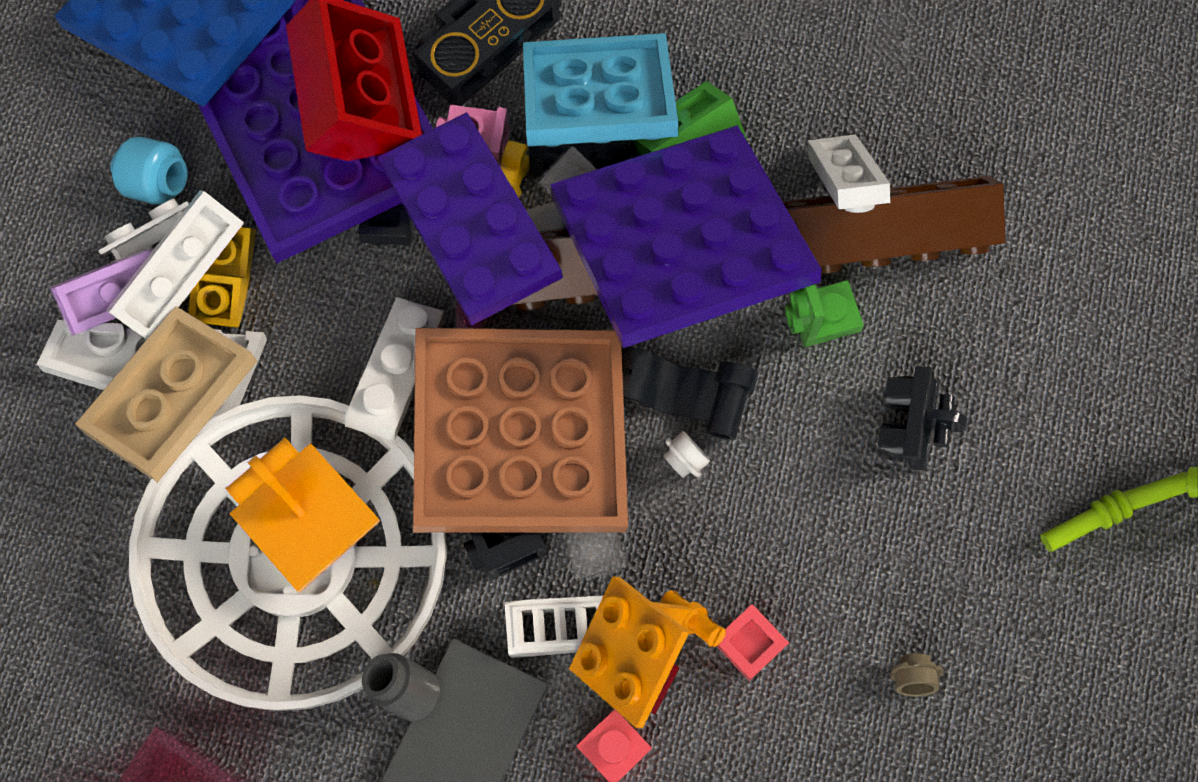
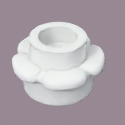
M684 431L673 440L668 437L665 442L670 450L663 455L667 462L683 478L690 472L695 477H700L702 475L700 470L710 462L706 454Z

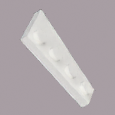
M57 320L37 365L43 372L104 390L145 343L146 339L131 328H125L123 324L103 323L72 336L65 321ZM214 329L249 350L255 359L259 361L267 342L264 332L246 331L245 335L223 334L221 330ZM257 363L211 418L240 405Z

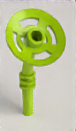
M1190 466L1188 472H1180L1124 492L1116 489L1110 493V496L1104 495L1100 498V501H1092L1090 509L1040 535L1041 541L1049 552H1053L1100 527L1107 530L1113 526V523L1119 524L1123 521V518H1131L1133 510L1187 492L1190 498H1198V467Z

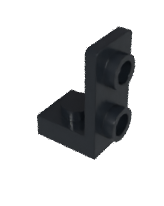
M470 533L472 539L463 543L475 572L486 568L491 580L548 555L540 533H503L496 538L498 545L489 549L482 533Z

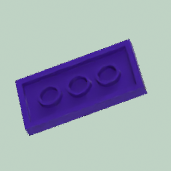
M467 112L378 157L384 173L471 326L563 278L559 264Z

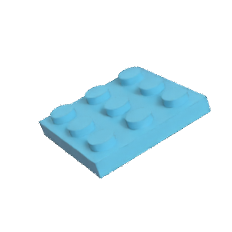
M666 33L523 42L527 146L544 145L554 147L561 144L608 143L621 140H657L660 138L678 137V116Z

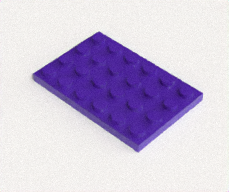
M296 0L204 107L198 104L276 263L401 204L378 160V157L383 154L345 161L305 150L286 25L309 0ZM344 0L365 7L362 0ZM415 97L421 132L424 134L433 128Z

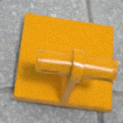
M285 437L260 459L256 455L247 463L251 467L228 487H225L227 492L239 504L229 514L299 593L380 522V519L311 443L299 453Z
M613 576L569 670L635 728H643L688 634L695 633L710 647H716L723 641L726 630L708 617L707 609L700 603L688 602L675 590L674 592L673 590L667 591L661 598L660 603L651 602L622 578Z

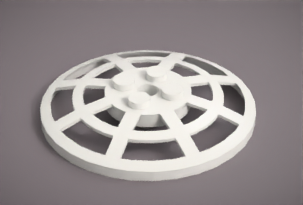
M301 395L269 397L239 405L211 418L157 483L151 479L146 487L135 513L129 542V579L134 605L147 635L162 657L186 680L215 697L244 707L271 711L310 709L339 701L363 689V672L330 688L308 694L290 695L295 663H307L328 657L348 647L355 641L358 642L371 659L381 654L390 653L404 656L415 644L432 616L443 584L447 559L446 533H431V545L402 546L397 516L388 497L382 490L403 466L414 480V453L398 435L395 441L365 433L389 450L368 473L360 466L340 455L317 449L337 473L356 484L352 489L365 504L370 500L374 504L382 521L386 546H356L355 543L300 593L296 591L239 524L236 525L230 543L204 541L210 520L221 502L228 497L236 506L239 505L225 487H228L251 467L247 462L252 459L249 458L231 469L210 446L224 436L247 425L273 418L291 417V444L300 453L310 443L312 444L313 417L330 419L345 424V414L349 405L331 399ZM267 452L260 453L256 456L260 459ZM195 460L215 484L208 490L196 508L188 527L186 540L154 537L156 522L167 495L181 474ZM151 559L184 561L187 591L197 614L202 619V621L176 640L167 629L156 603L151 579ZM201 562L229 564L232 578L239 589L238 592L217 609L212 605L205 589ZM430 567L428 584L419 609L404 634L391 648L372 625L380 618L391 600L399 579L400 568ZM355 568H384L377 593L367 609L361 614L343 592L350 583ZM254 605L267 613L278 616L275 647L249 640L236 632L230 625ZM327 607L345 628L339 634L323 642L305 647H297L300 617L315 614ZM217 636L224 644L243 655L260 661L271 662L272 669L268 694L251 692L225 683L202 669L190 656Z

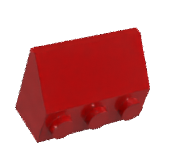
M309 0L286 25L305 150L332 158L352 161L385 154L422 135L400 18L344 0Z

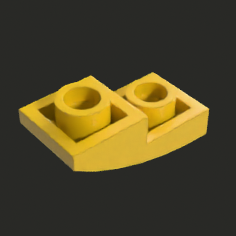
M240 227L190 292L188 314L204 324L239 327L249 285L256 229Z

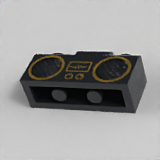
M450 0L434 14V18L442 29L439 31L430 30L417 43L416 51L413 55L418 73L451 105L463 106L523 53V42H536L560 21L559 0Z

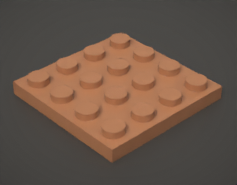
M415 329L413 533H616L627 531L628 507L621 343L615 330Z

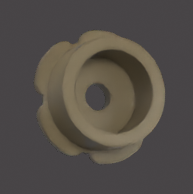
M911 653L899 658V664L891 668L890 678L895 680L896 692L900 695L910 697L927 696L939 690L938 677L943 675V668L931 662V657L927 654Z

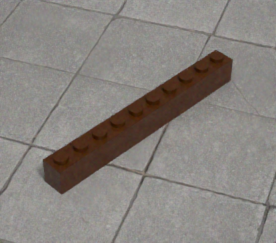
M991 176L890 188V203L877 204L872 210L859 213L838 209L830 195L782 201L820 265L821 273L840 271L842 264L860 261L861 265L865 267L885 266L891 264L892 257L910 255V259L916 261L934 260L941 257L940 251L959 249V253L966 255L983 254L990 251V245L1006 243L1003 183ZM567 229L539 231L559 264L563 278L514 303L517 309H539L546 306V300L566 298V303L582 304L594 301L597 292Z

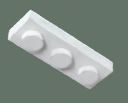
M856 134L808 140L809 160L838 209L859 213L870 211L877 204L890 203V182Z
M200 190L106 311L147 340L175 306L179 307L244 222L205 191Z
M396 297L345 414V427L395 441L415 393V329L441 328L444 311Z

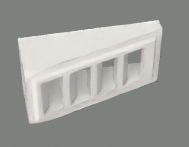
M603 596L505 602L507 644L510 658L576 653L587 631L586 610H597ZM575 611L578 639L567 640L565 612ZM554 613L556 640L546 641L544 614ZM533 615L535 642L524 641L523 616Z

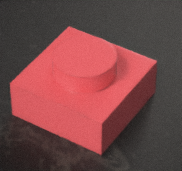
M751 604L725 629V637L717 645V648L750 681L789 642Z
M615 709L576 745L608 782H619L652 750L650 745Z

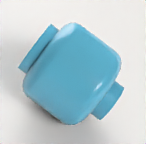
M145 137L129 138L120 145L111 160V173L114 185L121 195L129 199L161 205L176 197L186 185L188 176L187 165L177 147L168 142Z

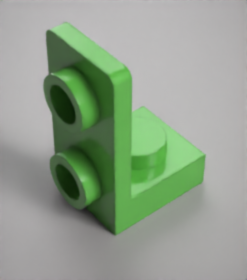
M848 280L817 288L814 284L790 292L789 305H785V315L792 334H800L804 348L861 332L864 326Z

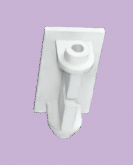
M174 198L161 204L149 212L152 221L135 230L133 225L128 223L106 235L105 239L109 245L98 250L101 255L113 253L115 258L119 260L144 249H153L152 246L161 241L190 203L186 201L178 205Z

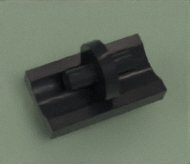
M915 366L914 376L889 377L887 380L885 404L889 409L909 410L907 425L882 423L879 432L878 448L883 455L905 459L913 470L927 471L933 430H935L933 445L945 448L949 446L950 432H963L967 426L968 418L954 411L955 396L941 394L939 406L936 409L939 382L931 378V367Z

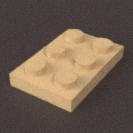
M175 306L75 425L84 434L158 483L258 361L249 350Z

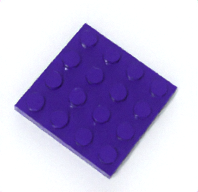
M738 125L550 184L551 195L623 348L821 282L822 269Z

